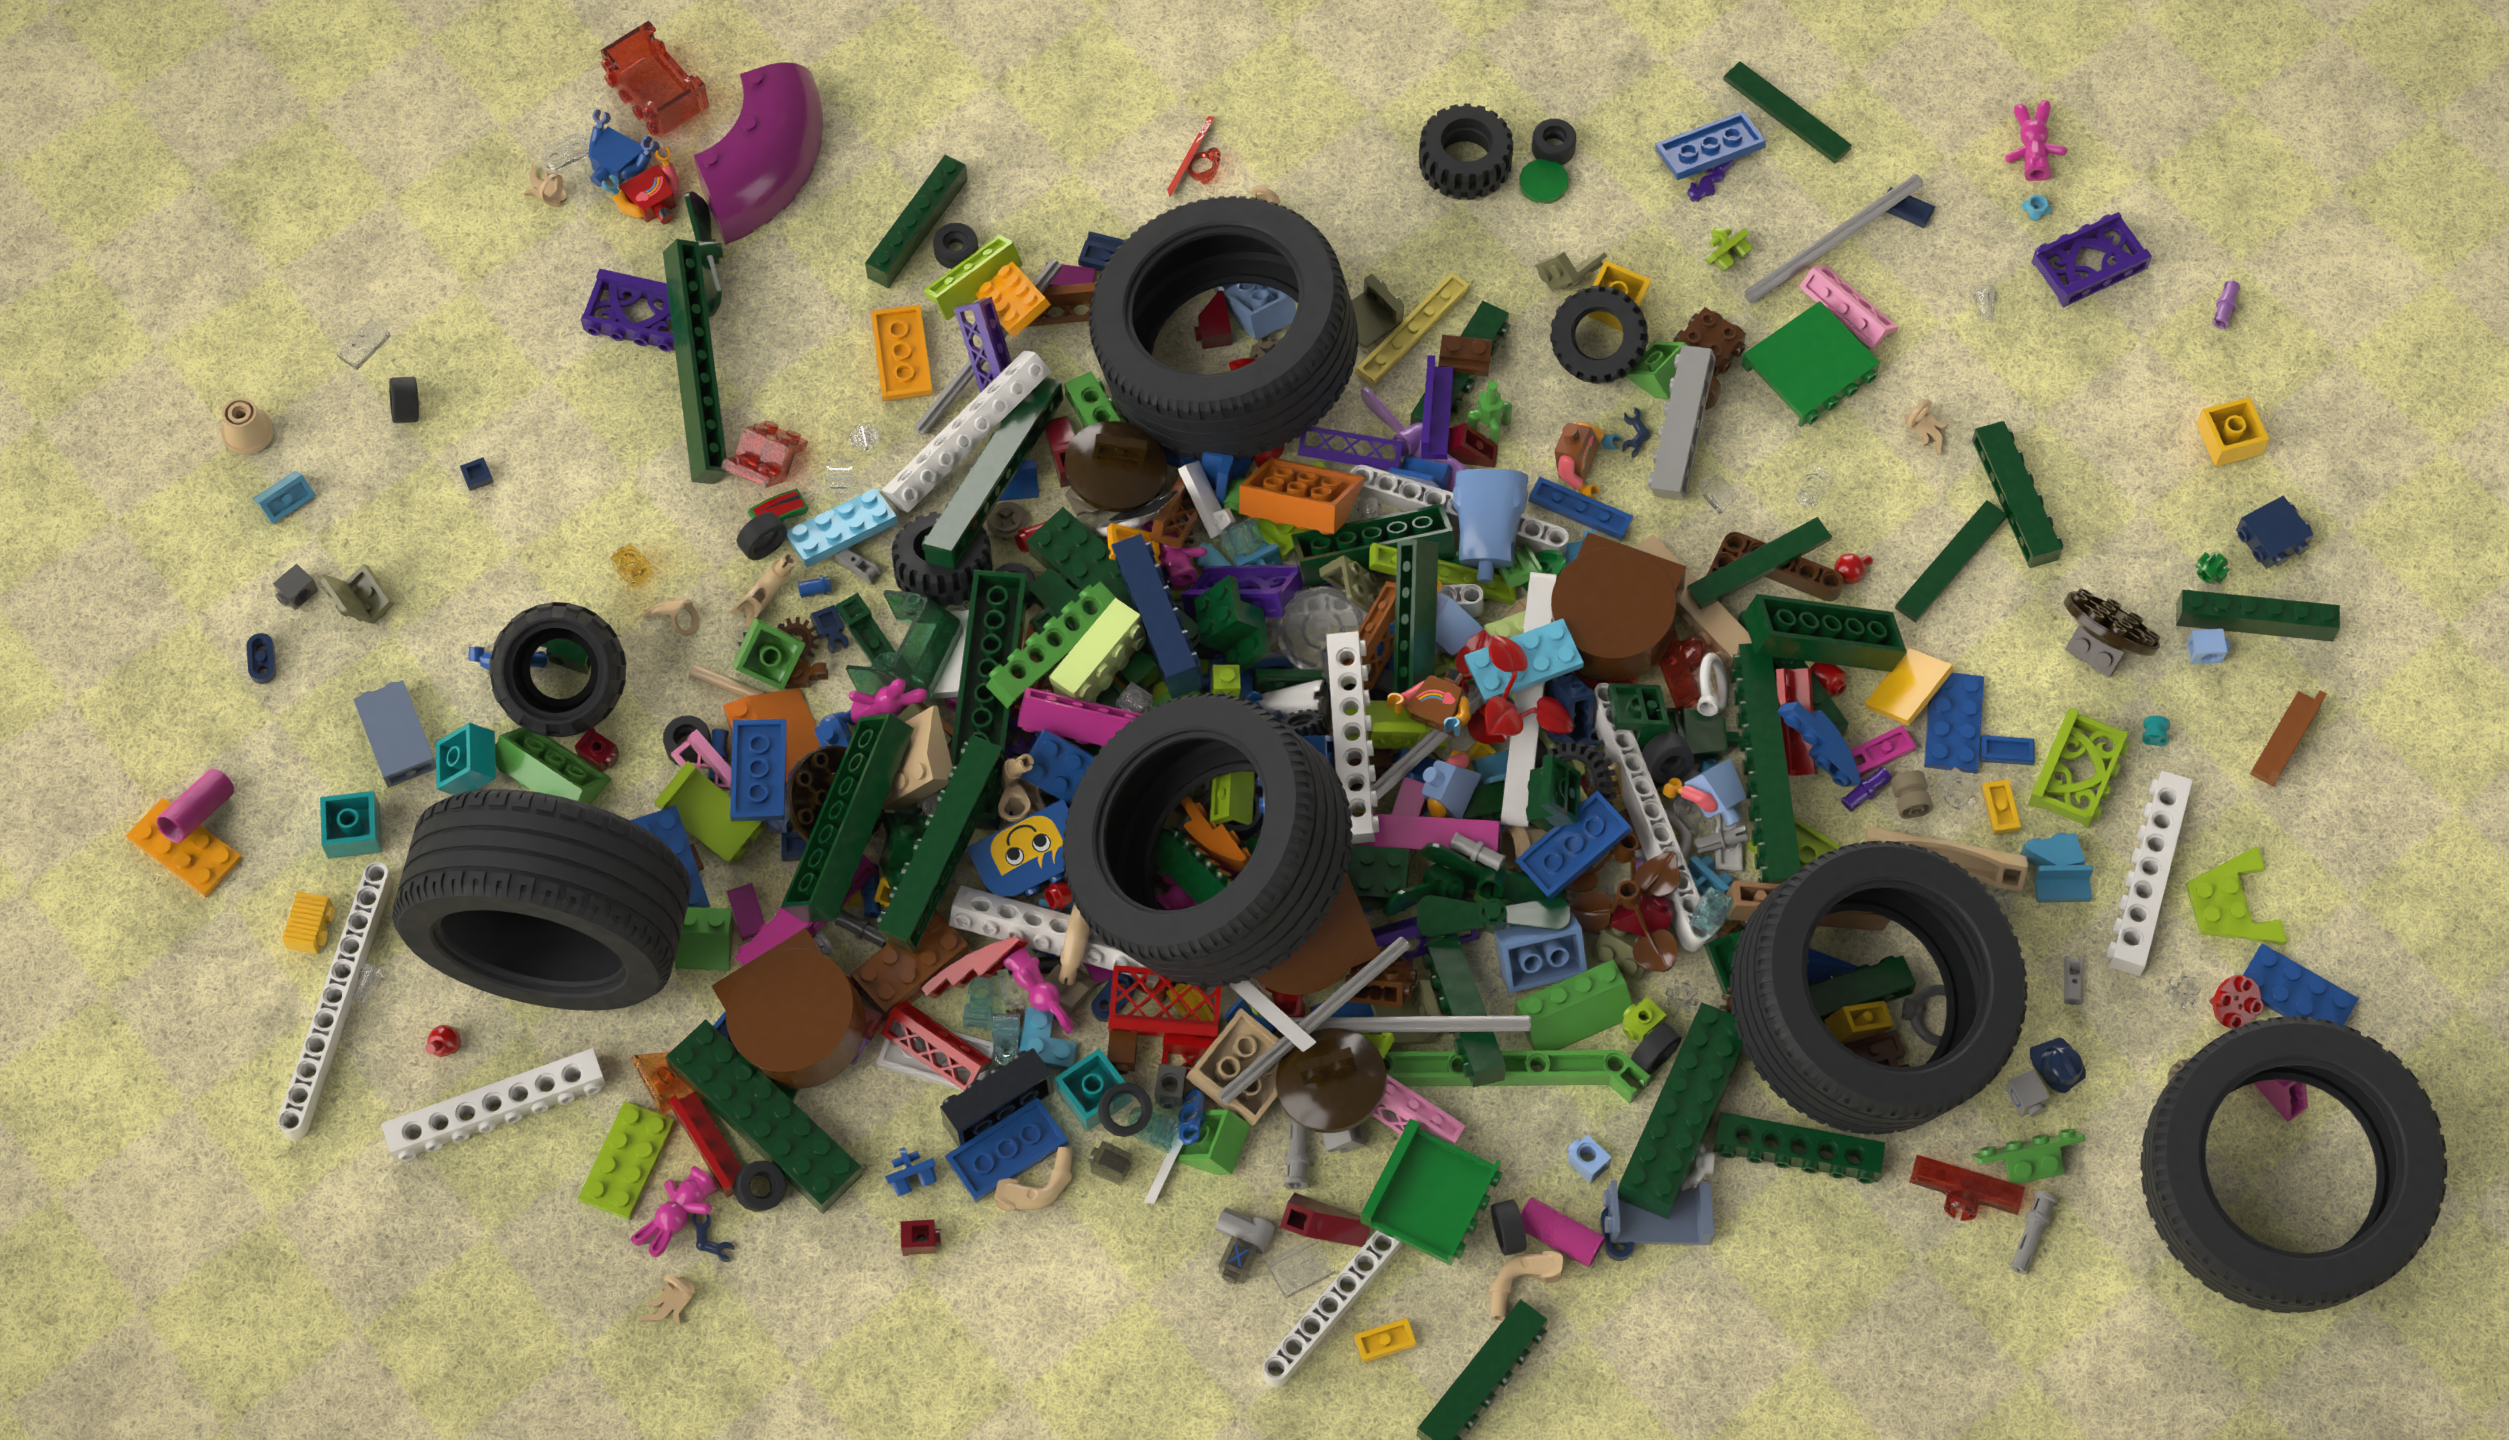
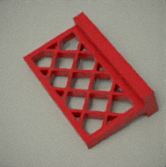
M1114 965L1108 1032L1116 1030L1130 1031L1144 1036L1164 1037V1035L1175 1034L1216 1039L1219 1031L1222 986L1216 987V990L1208 997L1198 986H1190L1179 995L1170 984L1173 981L1170 979L1166 980L1149 968ZM1119 972L1131 973L1137 980L1126 991L1118 983ZM1136 974H1145V975H1143L1141 978H1139ZM1150 975H1158L1164 984L1152 993L1143 981ZM1140 984L1149 996L1137 1005L1128 994ZM1165 987H1168L1177 998L1164 1007L1155 996ZM1117 988L1122 992V994L1118 997ZM1195 989L1204 1000L1191 1009L1183 997ZM1214 996H1215V1006H1214L1213 1003L1210 1001ZM1124 997L1135 1007L1127 1015L1115 1014L1116 1004ZM1151 999L1162 1009L1154 1017L1146 1016L1140 1009ZM1179 1001L1189 1011L1182 1019L1174 1018L1168 1012ZM1207 1003L1214 1010L1213 1021H1203L1195 1012ZM1138 1011V1012L1141 1014V1016H1137V1015H1133V1014ZM1165 1013L1169 1018H1163L1161 1016ZM1190 1016H1193L1196 1020H1190L1188 1018Z

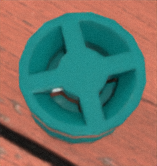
M2162 716L2146 717L2143 722L2146 730L2142 734V741L2145 744L2155 746L2168 744L2169 735L2167 731L2170 729V720Z

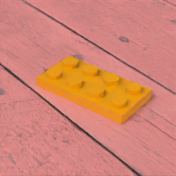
M1012 261L1008 265L1003 266L996 276L990 281L985 282L979 288V291L975 293L979 300L992 297L999 322L1012 338L1018 335L1051 305Z
M920 304L871 311L883 402L933 395Z
M162 797L131 829L126 837L206 898L242 860V857L201 825L182 842L177 843L166 838L157 826V817L171 803Z

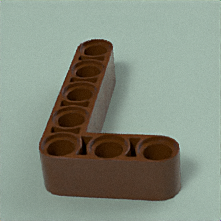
M1740 532L1728 533L1724 537L1707 575L1767 543ZM1730 546H1735V547H1737L1738 549H1737V550H1734V549H1731V548H1729V547H1730ZM1799 557L1784 565L1786 569L1778 568L1764 576L1828 602L1838 599L1844 581L1843 576L1836 570L1803 557ZM1801 575H1808L1811 578L1807 579L1802 577ZM1830 584L1833 585L1835 588H1829L1826 585ZM1724 598L1718 600V602L1721 603Z

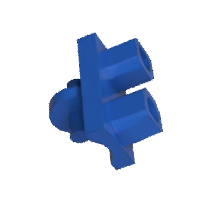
M905 1147L899 1149L901 1157L892 1160L894 1168L905 1165L906 1168L885 1176L887 1183H891L899 1197L912 1192L907 1178L910 1175L917 1173L922 1187L936 1182L933 1168L936 1164L934 1159L931 1158L912 1166L911 1162L919 1159L920 1155L918 1151L907 1154Z

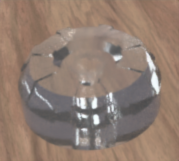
M1329 586L1306 589L1292 597L1285 607V614L1279 619L1278 641L1280 649L1290 659L1295 669L1323 670L1319 651L1327 648L1326 634L1356 632L1364 621L1365 615L1362 609L1351 603L1347 599L1346 593Z

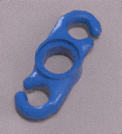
M1199 1088L1191 1089L1183 1097L1185 1103L1178 1114L1179 1139L1184 1145H1192L1201 1137L1200 1132H1195L1193 1136L1188 1137L1194 1130L1200 1131L1201 1126L1206 1120L1205 1095ZM1193 1096H1196L1191 1103H1188ZM1197 1112L1190 1121H1187L1193 1113Z

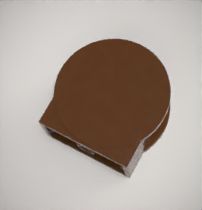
M1587 532L1577 557L1558 576L1551 597L1552 622L1564 619L1583 661V668L1576 671L1597 680L1623 681L1638 677L1655 667L1667 653L1673 639L1675 611L1685 588L1686 566Z
M1348 873L1344 875L1345 881L1340 887V894L1336 895L1334 899L1336 901L1334 906L1330 907L1329 915H1325L1322 920L1323 924L1316 928V933L1314 935L1311 934L1308 942L1305 945L1302 944L1297 952H1293L1291 957L1283 960L1279 966L1274 965L1270 971L1263 972L1258 977L1252 976L1255 980L1265 987L1289 995L1311 994L1332 986L1350 968L1374 959L1380 954Z
M806 928L711 985L726 1011L727 1029L734 1046L747 1061L756 1066L777 1086L803 1089L826 1083L849 1066L862 1045L866 1030V1014L863 1002L841 968L824 955Z

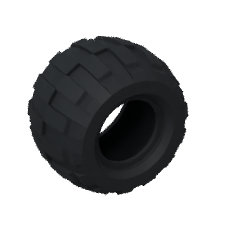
M550 602L522 611L512 618L506 627L500 631L494 642L492 655L489 659V674L492 692L497 703L500 704L507 716L517 725L524 727L534 734L545 737H568L592 729L606 719L614 710L623 694L626 683L627 663L618 635L610 624L604 621L597 613L586 607L571 603ZM553 639H567L577 643L585 650L590 660L591 674L588 683L581 692L570 698L556 699L543 694L535 686L531 678L530 664L535 651L545 642Z

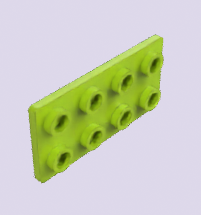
M1370 701V706H1365L1366 715H1371L1372 731H1367L1368 740L1373 741V748L1411 749L1433 729L1425 725V723L1410 719L1404 709L1405 707H1402L1400 713H1395V705L1386 707L1387 701ZM1350 708L1345 712V714L1348 716L1355 715L1358 712V710L1355 708ZM1352 733L1347 737V740L1355 741L1360 735ZM1447 738L1435 749H1446Z

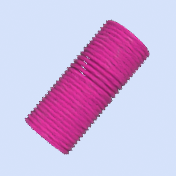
M209 769L157 817V826L161 833L173 842H182L234 794L232 781L222 771Z
M1534 1197L1527 1201L1520 1213L1526 1234L1528 1233L1533 1238L1538 1239L1542 1243L1544 1242V1244L1553 1249L1555 1248V1250L1560 1251V1253L1562 1252V1254L1567 1255L1572 1260L1574 1259L1580 1264L1582 1263L1587 1268L1593 1264L1605 1241V1236L1600 1235V1233L1598 1234L1593 1229L1590 1230L1588 1226L1585 1227V1225L1578 1223V1221L1573 1220V1218L1571 1219L1567 1215L1564 1216V1213L1561 1214L1558 1210L1555 1211L1551 1206L1543 1202L1541 1203V1201L1536 1200Z

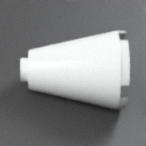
M1315 680L1261 694L1263 700L1256 701L1270 713L1280 710L1284 716H1290L1289 713L1292 712L1298 713V710L1305 712L1307 709L1322 711L1324 716L1326 712H1330V699L1327 684H1324L1325 680Z

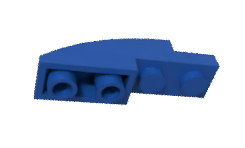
M1799 702L1782 704L1777 713L1784 718V722L1788 726L1794 728L1802 735V739L1806 743L1812 745L1808 755L1815 761L1816 766L1825 770L1832 777L1834 783L1841 787L1859 785L1861 779L1853 755L1831 720L1821 710L1808 712Z

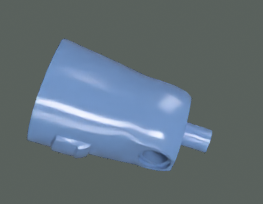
M1467 469L1458 471L1455 474L1452 504L1459 517V561L1461 565L1478 568L1477 582L1493 583L1494 568H1506L1514 563L1516 534L1521 514L1526 509L1528 496V475L1521 471L1508 469Z

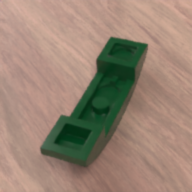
M858 592L835 605L854 640L887 685H890L896 679H903L905 681L913 676L906 662L899 653H896L872 618L871 611Z

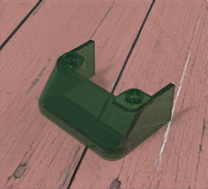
M885 590L883 593L896 621L909 622L911 625L897 653H881L874 659L871 667L847 665L846 671L858 692L874 695L877 694L880 688L890 685L894 680L903 679L905 681L903 693L915 689H924L927 691V700L932 696L963 633V626L958 617L923 593Z

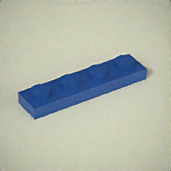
M1540 476L1528 499L1530 503L1621 541L1633 520V515Z

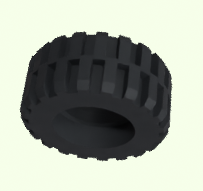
M1464 103V106H1458V104L1451 105L1448 110L1445 108L1439 110L1437 117L1435 115L1431 116L1421 131L1419 144V168L1422 170L1424 179L1426 181L1429 180V185L1434 190L1439 188L1440 194L1445 196L1451 194L1454 195L1453 199L1461 200V197L1473 200L1477 195H1480L1482 198L1489 195V190L1495 192L1499 189L1500 183H1505L1508 173L1511 171L1514 142L1512 140V132L1507 127V123L1503 118L1500 117L1498 119L1497 113L1492 110L1486 111L1484 106L1478 105L1473 107L1470 103ZM1465 141L1478 144L1486 150L1487 154L1481 159L1466 162L1452 158L1445 152V149L1451 144Z
M1591 286V288L1577 290V293L1572 296L1569 295L1565 299L1562 306L1559 305L1556 310V316L1552 319L1550 342H1552V350L1559 363L1571 375L1592 384H1608L1628 376V373L1635 370L1639 365L1638 363L1644 357L1646 345L1648 344V326L1643 312L1627 294L1613 287ZM1596 311L1608 312L1614 315L1621 323L1623 329L1621 346L1613 355L1603 359L1588 357L1579 349L1576 342V329L1579 322L1586 315Z
M937 511L930 512L928 516L920 515L915 518L914 522L909 521L904 525V530L901 529L893 541L892 560L896 584L906 597H912V600L918 604L925 603L927 607L934 608V605H937L940 608H948V605L955 604V606H959L965 600L970 601L974 570L993 571L991 544L987 531L982 526L955 569L926 562L922 542L924 537L929 535L933 529L936 519L942 515V513L937 514Z

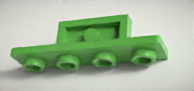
M2064 1129L2059 1131V1135L2052 1137L2043 1134L2032 1137L2033 1141L2023 1143L2021 1140L2007 1142L2006 1147L1996 1149L1995 1146L1983 1147L1979 1149V1153L1972 1154V1158L1979 1164L2004 1159L2008 1182L2010 1185H2016L2065 1174L2060 1147L2084 1142L2086 1139L2085 1135L2075 1131V1129Z

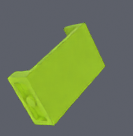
M689 761L685 763L654 801L655 806L660 810L676 805L684 829L730 865L734 860L738 863L748 851L745 849L747 844L751 840L755 842L765 830L762 828L764 821H731V796L700 773Z

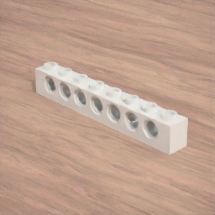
M1024 350L881 491L895 507L909 512L1051 370L1035 352Z
M1358 631L1326 634L1336 773L1343 784L1342 787L1346 791L1350 804L1348 808L1351 811L1353 825L1351 828L1353 833L1351 843L1375 842V832H1379L1378 816H1373V807H1377L1378 803L1376 790H1371V781H1376L1374 765H1370L1369 756H1374L1373 741L1368 740L1367 731H1372L1371 715H1366L1365 707L1370 706L1369 690H1364V681H1368L1367 665H1362V656L1367 655L1365 640H1360ZM1345 659L1354 660L1353 664L1349 666L1342 665ZM1349 683H1353L1356 685V687L1350 691H1346L1343 689L1344 686ZM1350 708H1355L1358 710V712L1352 716H1348L1345 714V712ZM1352 733L1360 735L1355 741L1347 740V737ZM1354 758L1362 760L1357 766L1349 765V762ZM1354 784L1364 785L1360 791L1354 792L1350 790ZM1357 809L1366 811L1361 817H1354L1352 815Z
M2161 771L2158 779H2152L2148 794L2153 795L2151 802H2146L2142 817L2147 818L2146 824L2140 825L2136 840L2141 841L2140 847L2134 848L2130 863L2135 864L2133 872L2128 871L2124 885L2129 887L2127 895H2122L2118 910L2123 911L2122 917L2115 920L2112 933L2117 934L2115 942L2110 941L2106 957L2111 958L2110 968L2141 976L2145 968L2193 779ZM2161 800H2166L2171 805H2165L2161 802ZM2155 823H2160L2165 828H2159L2155 825ZM2149 846L2158 848L2159 852L2152 851ZM2143 869L2150 870L2154 875L2146 874ZM2137 893H2144L2147 896V898H2141L2137 895ZM2131 916L2139 917L2142 922L2134 921ZM2125 940H2132L2135 946L2128 945Z
M961 885L952 905L949 926L1000 940L1018 936L1028 941L1026 947L1061 956L1070 915ZM1093 929L1091 930L1082 962L1113 970L1114 965L1145 967L1103 940ZM1136 974V975H1137L1139 978H1141V977H1142L1143 975H1145V974ZM1150 975L1146 980L1158 982L1160 977L1158 975Z
M591 1048L381 1123L394 1161L406 1162L412 1160L416 1154L423 1151H437L442 1148L443 1144L451 1141L455 1143L465 1141L469 1138V1135L476 1132H490L495 1129L496 1125L506 1122L510 1124L518 1122L526 1114L532 1112L533 1114L543 1113L548 1110L549 1106L557 1103L561 1105L568 1104L579 1095L596 1094L602 1087L606 1086L594 1049ZM572 1076H581L577 1082H568ZM554 1085L551 1091L542 1092L545 1086ZM521 1094L528 1095L524 1101H515ZM502 1104L498 1110L489 1111L492 1105ZM468 1113H474V1114H475L474 1117H473L471 1120H468V1121H464V1120H463V1117H464L466 1114H468ZM448 1123L445 1129L436 1130L439 1124ZM413 1133H422L419 1138L415 1140L410 1139Z

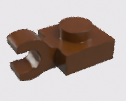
M798 660L784 689L809 688L810 680H828L826 663H815L810 666L809 660Z

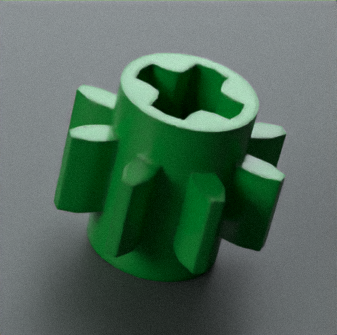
M2204 552L2195 565L2198 568V577L2208 584L2213 583L2214 580L2220 584L2230 570L2226 567L2228 565L2227 559L2218 552H2213L2210 556Z

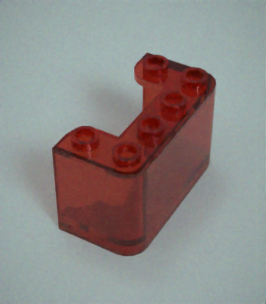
M648 20L601 49L603 59L601 65L606 72L604 78L611 88L616 87L619 97L625 104L629 103L632 106V111L637 119H643L646 122V127L652 136L657 135L660 138L707 109L709 102L704 82L698 76L694 78L693 75L688 76L666 51L664 42L662 40L659 41L657 38L655 39L654 32L656 28Z

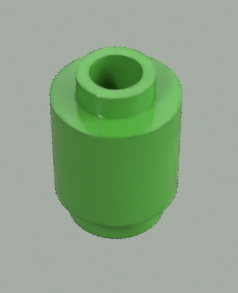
M1244 478L1230 481L1226 499L1222 503L1225 504L1223 509L1230 508L1233 517L1236 518L1243 516V514H1239L1240 485L1246 480Z

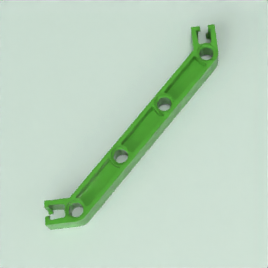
M1618 1050L1501 1051L1506 1064L1505 1080L1482 1086L1609 1085L1630 1104L1637 1097V1089L1634 1086L1631 1088L1624 1081L1625 1076L1631 1077L1644 1090L1649 1085L1650 1075L1625 1053ZM1455 1051L1387 1052L1383 1059L1385 1067L1388 1069L1387 1075L1406 1087L1472 1086L1470 1078H1465L1463 1072L1459 1073L1453 1069L1455 1066H1462L1463 1062L1461 1055L1457 1056ZM1615 1064L1618 1065L1621 1068V1070L1612 1071L1609 1069L1608 1066ZM1533 1065H1539L1544 1070L1541 1072H1535L1530 1067Z

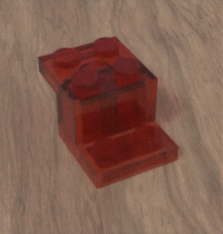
M765 420L762 423H754V425L743 428L735 455L725 458L721 469L768 488L787 480L795 453L805 451L808 441L802 439L801 434L795 431L779 429V425L772 421Z

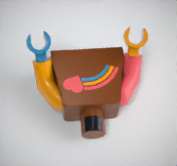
M1587 422L1567 423L1562 429L1561 437L1555 448L1558 476L1573 489H1578L1580 494L1595 499L1592 494L1599 493L1598 486L1595 484L1585 486L1583 483L1599 449V442L1601 441L1604 449H1618V447L1613 445V441H1621V437L1618 434L1605 435L1603 430Z
M1450 668L1443 680L1430 675L1425 681L1418 683L1401 694L1391 693L1387 698L1386 707L1395 705V713H1400L1402 707H1405L1404 709L1410 719L1425 723V725L1453 737L1459 736L1460 729L1471 719L1470 702L1464 690L1458 686L1463 675L1455 669Z

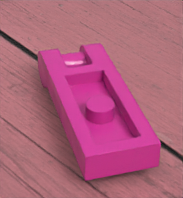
M1901 725L1850 751L1854 760L1860 758L1863 762L1860 765L1856 764L1860 778H1862L1865 774L1915 751L1916 745L1904 726Z

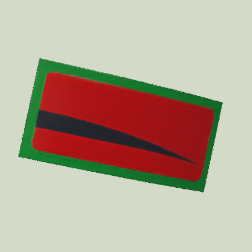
M793 489L755 505L749 509L748 513L751 519L762 513L772 512L783 523L785 519L806 514L809 507L798 489Z

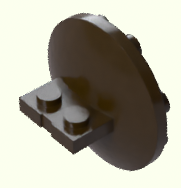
M1104 421L1092 424L1074 436L1066 451L1064 470L1072 490L1086 503L1096 509L1126 513L1140 508L1153 500L1161 492L1167 476V460L1160 444L1141 428L1121 421Z
M2080 588L2078 591L2069 592L2064 599L2066 609L2079 624L2064 650L2081 661L2084 660L2092 665L2091 667L2105 676L2111 677L2125 653L2153 656L2160 648L2159 640L2161 637L2142 624L2144 619L2133 612L2128 614L2121 610V604L2110 598L2107 601L2102 600L2083 588ZM2118 611L2127 615L2122 620L2115 617Z
M833 745L815 749L804 755L796 763L789 775L785 791L787 813L793 827L807 843L847 747ZM882 809L881 816L874 825L872 837L881 825L885 809Z
M1326 1028L1311 1032L1309 1036L1316 1041L1314 1045L1304 1052L1295 1046L1282 1057L1276 1074V1090L1280 1103L1288 1116L1306 1129L1321 1133L1347 1131L1370 1118L1384 1098L1387 1087V1072L1383 1058L1370 1040L1354 1031L1342 1028Z

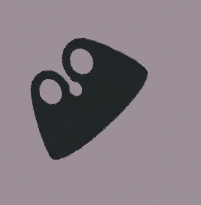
M1178 490L1163 496L1159 493L1153 500L1140 508L1126 513L1120 512L1110 518L1109 521L1129 520L1153 514L1164 507L1178 493ZM1172 494L1168 498L1158 502V500H1160L1164 496Z

